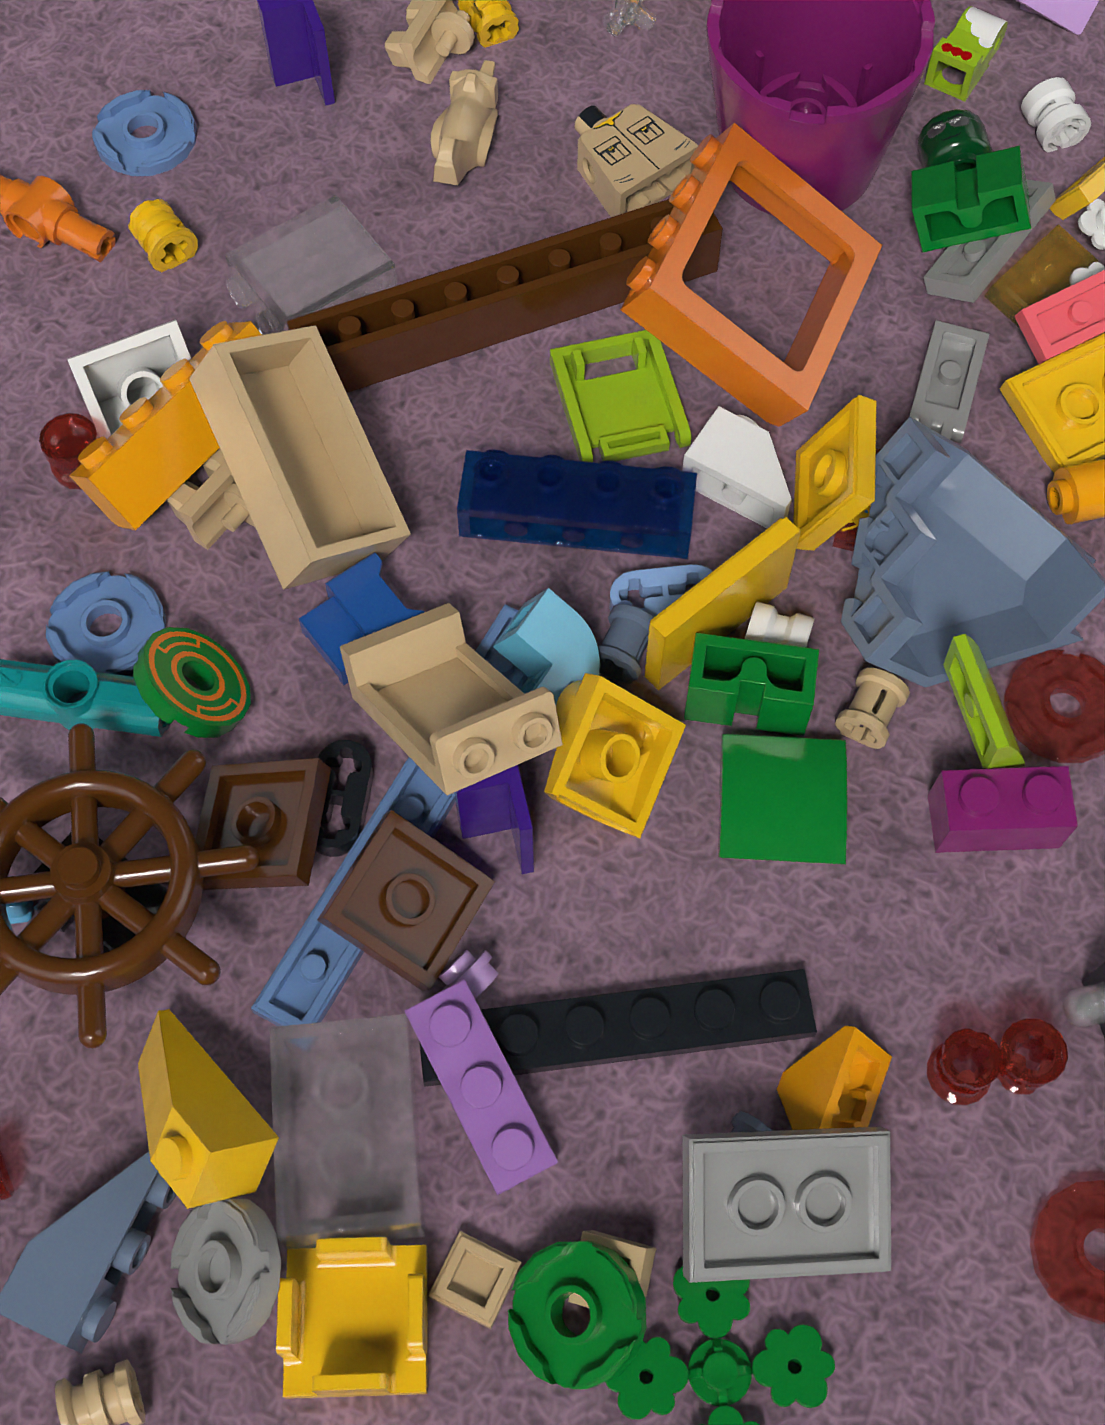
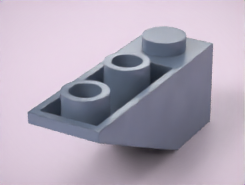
M149 1151L27 1243L0 1292V1315L79 1353L83 1352L88 1340L96 1343L102 1338L116 1311L117 1304L110 1298L123 1273L132 1275L138 1269L148 1251L151 1236L144 1232L157 1207L167 1209L176 1197L175 1192L150 1162Z

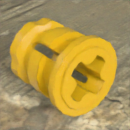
M458 0L459 10H463L469 15V24L473 31L477 33V39L483 47L486 48L513 39L519 31V20L512 11L508 0H476L475 2L474 0Z
M162 199L147 200L138 205L131 213L128 228L135 239L138 240L143 250L147 252L148 261L155 270L164 272L195 256L198 248V239L192 230L186 228L174 214L168 202Z

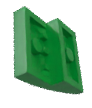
M722 734L718 857L846 864V740Z

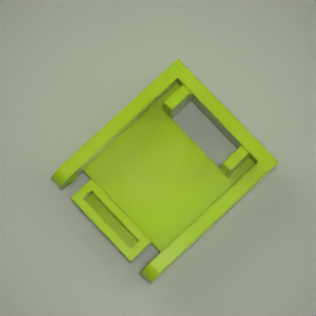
M642 330L550 349L551 369L582 469L593 467L592 448H599L603 464L669 451L670 441L667 435L668 432L674 431L675 441L679 448L691 445L690 427L661 341L650 332ZM632 355L636 370L584 380L586 364Z

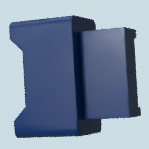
M375 552L326 582L328 600L299 618L302 633L311 641L343 685L348 683V678L339 646L424 613L422 610L407 609L384 582L380 575L382 560Z

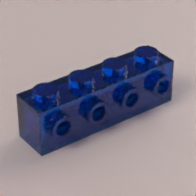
M466 450L457 504L459 537L688 559L697 472L681 471L669 466L657 468L625 466L615 461H601L599 463L573 461L556 455L532 457L512 455L501 450H487L485 452Z

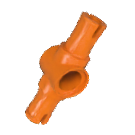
M0 174V213L4 218L6 226L16 237L21 238L24 235L39 242L37 245L39 248H42L47 241L59 246L64 243L87 254L100 263L115 246L114 232L80 216L68 192L51 178L37 176L31 183H28L19 178L12 180Z

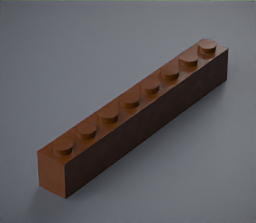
M667 199L286 321L288 330L316 325L346 393L625 302L631 290L626 285L628 276L640 260L645 256L648 257L653 248L648 243V238L662 218L668 214L670 215L674 205ZM714 212L683 270V282L715 273L718 270L723 228Z

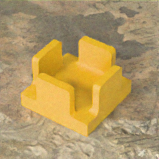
M387 1237L316 1239V1248L287 1249L286 1278H280L276 1333V1353L283 1358V1398L427 1394L426 1245H391Z

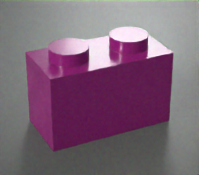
M1069 766L942 770L927 795L935 853L1060 848L1078 827Z

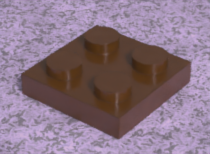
M320 758L212 765L195 839L199 851L251 845L259 852L260 860L258 865L250 871L203 877V890L309 886L331 768Z
M390 810L384 814L317 921L420 990L427 991L433 987L495 881L406 819Z

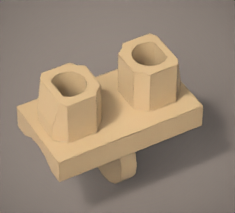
M412 0L406 8V20L409 25L407 31H392L385 42V49L394 66L410 68L416 80L431 84L449 53L465 54L472 46L475 36L472 27L468 23L470 20L469 15L463 10H457L453 0Z
M220 448L203 464L209 478L201 487L189 481L184 482L167 499L175 516L187 526L194 541L207 550L227 529L234 532L244 521L255 527Z

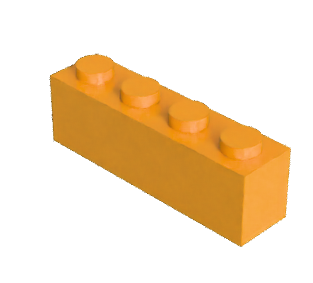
M222 321L209 329L199 341L203 348L189 361L182 359L168 368L160 378L163 386L149 400L143 397L132 403L119 417L123 424L108 439L102 436L90 443L78 456L81 465L69 476L118 527L137 530L220 448L189 378L213 344L262 335L251 321L232 323Z

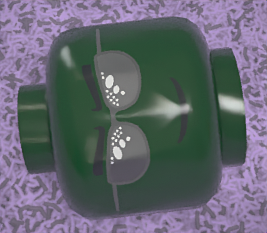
M954 109L942 112L933 117L922 128L918 137V151L923 168L954 161L957 172L976 168L977 155L992 152L983 122L978 115L969 110Z

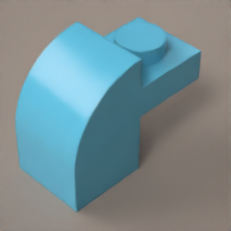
M549 588L523 604L493 645V648L529 677L520 689L524 694L540 687H546L553 693L555 705L561 692L569 684L582 680L585 673L599 675V650L590 627L572 607Z

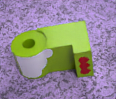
M968 6L947 39L942 37L934 47L924 84L965 102L989 67L988 63L999 49L1007 30L1008 22L975 7ZM952 66L966 72L963 84L958 85L948 82L944 79L942 71Z

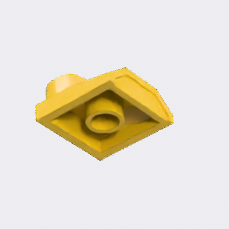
M585 673L582 680L569 684L561 692L557 700L556 711L563 745L556 748L544 792L552 800L594 821L641 838L686 724L602 676Z

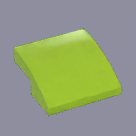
M966 634L954 636L943 666L983 769L1025 767V761L979 646Z

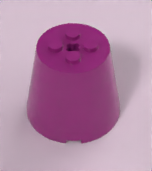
M711 0L706 34L719 135L733 123H736L839 210L842 211L848 208L869 187L928 66L933 49V30L935 26V16L931 1ZM729 180L733 189L747 203L760 211L772 215Z

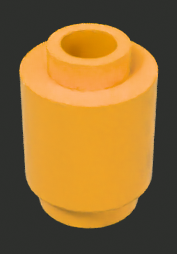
M1105 459L1061 467L1056 470L1053 481L1047 487V500L1051 511L1055 515L1062 514L1066 524H1075L1105 517Z

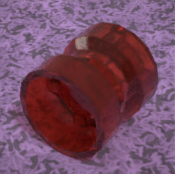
M66 413L54 417L43 427L39 438L41 450L50 464L54 478L62 486L69 489H81L69 475L81 465L78 460L80 453L90 443L99 438L95 425L89 418L80 414Z

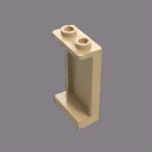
M450 603L339 646L352 698L446 795H450L563 745L553 693L546 687H540L524 694L466 643L460 612Z

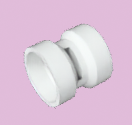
M1055 77L1039 83L1028 92L1021 105L1022 113L1028 124L1032 127H1037V139L1046 152L1058 150L1056 146H1060L1063 149L1078 144L1083 140L1091 127L1090 117L1080 104L1074 103L1076 99L1075 93L1064 78Z
M757 601L745 639L807 647L815 618L796 613L791 617L779 615L775 606Z

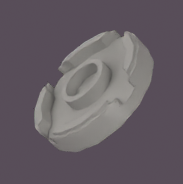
M229 1198L194 1207L178 1231L171 1252V1269H179V1288H171L172 1300L184 1328L199 1342L225 1345L238 1344L255 1336L270 1317L279 1291L281 1270L277 1235L265 1211L250 1199Z

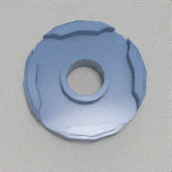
M136 90L116 97L101 109L97 115L98 124L92 131L93 142L100 159L114 171L130 176H153L172 170L188 157L196 143L197 128L188 105L175 95L163 92L164 97L152 96L150 90ZM141 126L157 128L156 132L149 137L137 138L131 135L135 129Z
M109 571L92 573L72 582L55 598L50 608L52 615L48 621V626L46 625V639L57 662L80 660L89 664L95 672L123 676L132 674L133 665L138 660L137 653L153 633L166 628V614L155 590L137 576L124 573L125 577L120 575L111 576ZM116 614L122 618L120 627L111 635L96 636L90 632L93 621L101 615Z

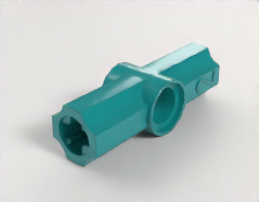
M0 659V715L60 723L68 730L76 724L84 723L92 729L98 728L162 737L169 728V724L157 717L142 699L133 677L95 672L89 664L80 660H65L54 666ZM87 692L86 696L80 701L67 703L68 699L74 694Z

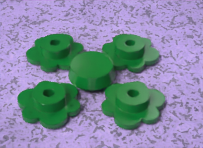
M681 1267L673 1278L674 1292L682 1299L677 1309L678 1316L687 1324L698 1322L701 1332L705 1336L712 1338V1340H708L697 1347L690 1358L688 1369L681 1359L670 1356V1345L664 1338L653 1337L647 1343L642 1341L637 1357L619 1377L606 1382V1385L611 1391L619 1393L617 1399L619 1410L626 1418L631 1420L643 1419L651 1410L660 1416L669 1414L675 1406L673 1394L682 1391L689 1379L692 1389L700 1399L708 1404L719 1406L710 1414L708 1425H760L754 1421L744 1423L741 1414L735 1408L729 1406L738 1402L747 1393L751 1384L752 1374L760 1385L771 1388L770 1396L777 1406L788 1407L796 1401L805 1408H815L821 1405L827 1397L828 1387L825 1379L833 1374L835 1361L829 1353L821 1351L822 1340L816 1329L809 1325H798L788 1334L782 1329L771 1330L765 1337L766 1350L756 1355L751 1368L746 1353L737 1344L729 1340L719 1339L730 1331L733 1320L741 1321L748 1316L750 1302L744 1294L749 1288L750 1279L689 1283L683 1276V1267ZM708 1290L715 1291L718 1295V1300H708L706 1292ZM788 1362H795L799 1367V1373H791L788 1370ZM640 1373H650L652 1382L649 1384L642 1383L639 1379Z

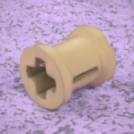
M865 668L860 671L855 682L858 691L849 709L839 713L835 726L842 735L868 747L880 749L885 746L890 736L887 726L896 708L905 705L910 691L908 686L894 674L877 668Z

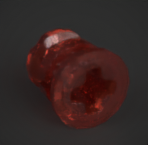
M1024 1018L1014 1022L1003 1033L1001 1041L994 1049L991 1057L992 1072L1006 1090L1015 1094H1032L1037 1088L1055 1081L1065 1070L1068 1061L1067 1044L1061 1033L1050 1023L1040 1019ZM1021 1047L1029 1049V1060L1039 1063L1033 1070L1026 1068V1057L1016 1053Z
M970 1028L955 1031L931 1053L927 1062L928 1081L935 1093L941 1099L951 1104L969 1105L978 1102L987 1094L991 1083L998 1077L1002 1054L997 1043L984 1032H976ZM971 1058L976 1063L977 1069L974 1072L970 1069L959 1072L954 1067L953 1062L956 1059L962 1062Z

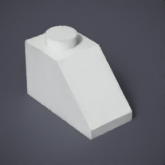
M718 406L684 454L681 484L768 529L780 518L788 517L791 504V496L769 431L759 427L756 422L747 416L735 415Z

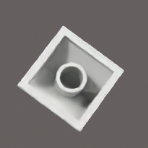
M176 320L67 358L99 438L104 436L106 439L123 425L119 417L132 403L143 397L149 400L163 386L160 378L168 368L182 359H187L188 361L191 359Z

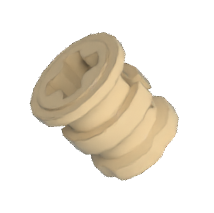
M128 1359L116 1363L112 1373L104 1375L99 1369L85 1374L83 1383L73 1386L66 1378L56 1381L55 1398L61 1425H120L128 1422L130 1425H141L145 1423V1410L136 1373Z

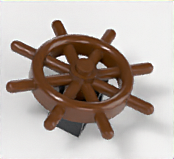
M79 723L74 725L68 733L69 773L57 775L39 782L23 791L9 803L0 797V995L17 976L38 988L50 992L77 995L79 1041L83 1046L93 1049L101 1046L107 1037L105 992L124 987L141 979L155 970L166 959L202 985L214 984L219 979L221 974L219 964L185 938L198 913L203 891V877L253 870L258 865L260 856L257 849L251 845L199 851L198 844L186 819L174 802L205 769L206 759L203 753L198 750L186 751L164 776L152 786L139 778L121 772L96 770L94 731L89 725ZM98 807L115 808L130 812L104 841L99 838ZM71 812V832L62 842H59L42 829L44 825ZM153 826L166 840L170 855L136 860L125 858ZM22 847L42 862L33 874L8 877L10 868ZM169 882L168 889L160 883ZM40 900L34 907L38 914L16 936L8 919L6 904ZM71 924L75 927L76 958H61L40 952L59 930L64 932Z

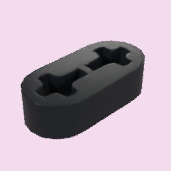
M337 740L328 744L318 756L327 766L335 768L341 766L343 758L353 759L355 769L360 771V773H349L345 791L337 790L338 782L335 771L331 769L321 823H329L334 805L342 806L341 816L343 824L349 827V829L338 830L335 839H326L324 830L320 827L316 851L328 857H339L349 853L363 831L373 782L372 761L367 749L360 743L351 740Z

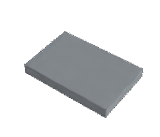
M879 1126L682 1134L683 1276L689 1283L891 1271L889 1130Z

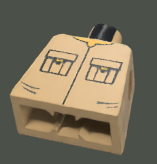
M630 104L609 118L597 106H589L579 114L575 121V130L581 135L578 139L577 170L610 217L658 203L671 195L680 181L686 175L691 174L695 167L690 162V158L698 145L639 104Z

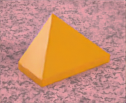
M842 1027L782 1073L777 1092L792 1129L868 1127L892 1056L856 1027Z

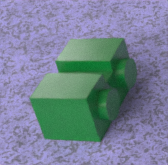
M1020 146L977 155L976 168L959 172L956 171L954 161L911 171L912 212L922 252L1031 229L1029 192Z
M696 633L684 720L732 726L734 713L757 716L756 730L804 736L814 706L819 649Z

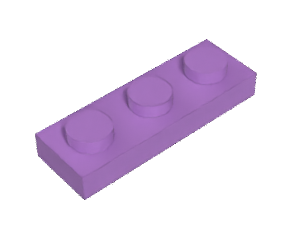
M463 979L406 1009L405 1013L497 1195L557 1164V1158L466 980Z

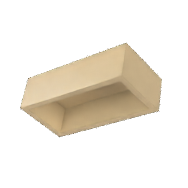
M316 325L213 344L189 380L283 590L341 574L374 552L381 560H384L411 533Z

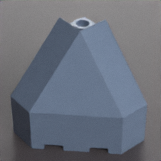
M909 416L876 455L875 501L870 506L869 517L860 518L851 563V565L859 568L854 598L845 599L841 623L865 661L926 688L949 681L943 663L954 636L966 634L971 637L979 646L988 669L1084 640L1075 627L1105 598V579L1093 565L1097 561L968 450Z

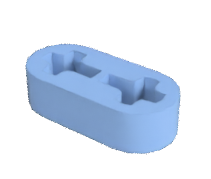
M690 564L623 573L615 579L611 586L610 611L613 606L619 604L632 606V603L627 600L628 591L639 590L641 598H645L644 608L641 609L655 617L685 593L687 584H697L713 571L702 565Z

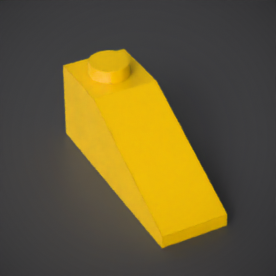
M170 1009L159 1010L138 1062L150 1162L187 1209L256 1192L279 1139L278 1135Z

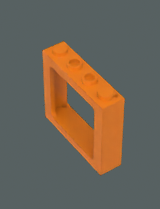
M733 123L717 138L712 134L706 136L693 152L690 162L695 167L692 173L686 175L672 192L669 202L674 207L670 215L668 214L662 218L650 234L648 243L653 248L648 257L645 256L640 260L628 276L626 285L631 290L620 310L764 421L780 427L809 410L882 248V244L736 123ZM729 180L830 261L784 362L689 289L682 280L683 270Z

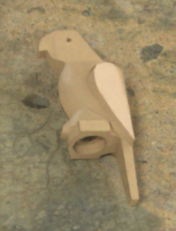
M484 60L480 71L465 69L452 71L449 79L451 104L434 122L431 132L432 154L436 159L434 182L459 185L468 171L477 166H485L498 116V110L495 109L498 101V80L493 77L495 62Z

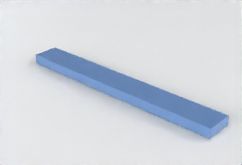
M505 604L476 649V652L517 688L521 689L529 677L493 648V645L518 612V610ZM408 757L251 1007L254 1014L307 1043L310 1042L364 951L317 921L320 914L385 813L390 810L394 811L434 838L456 802L455 792L446 795L410 757Z

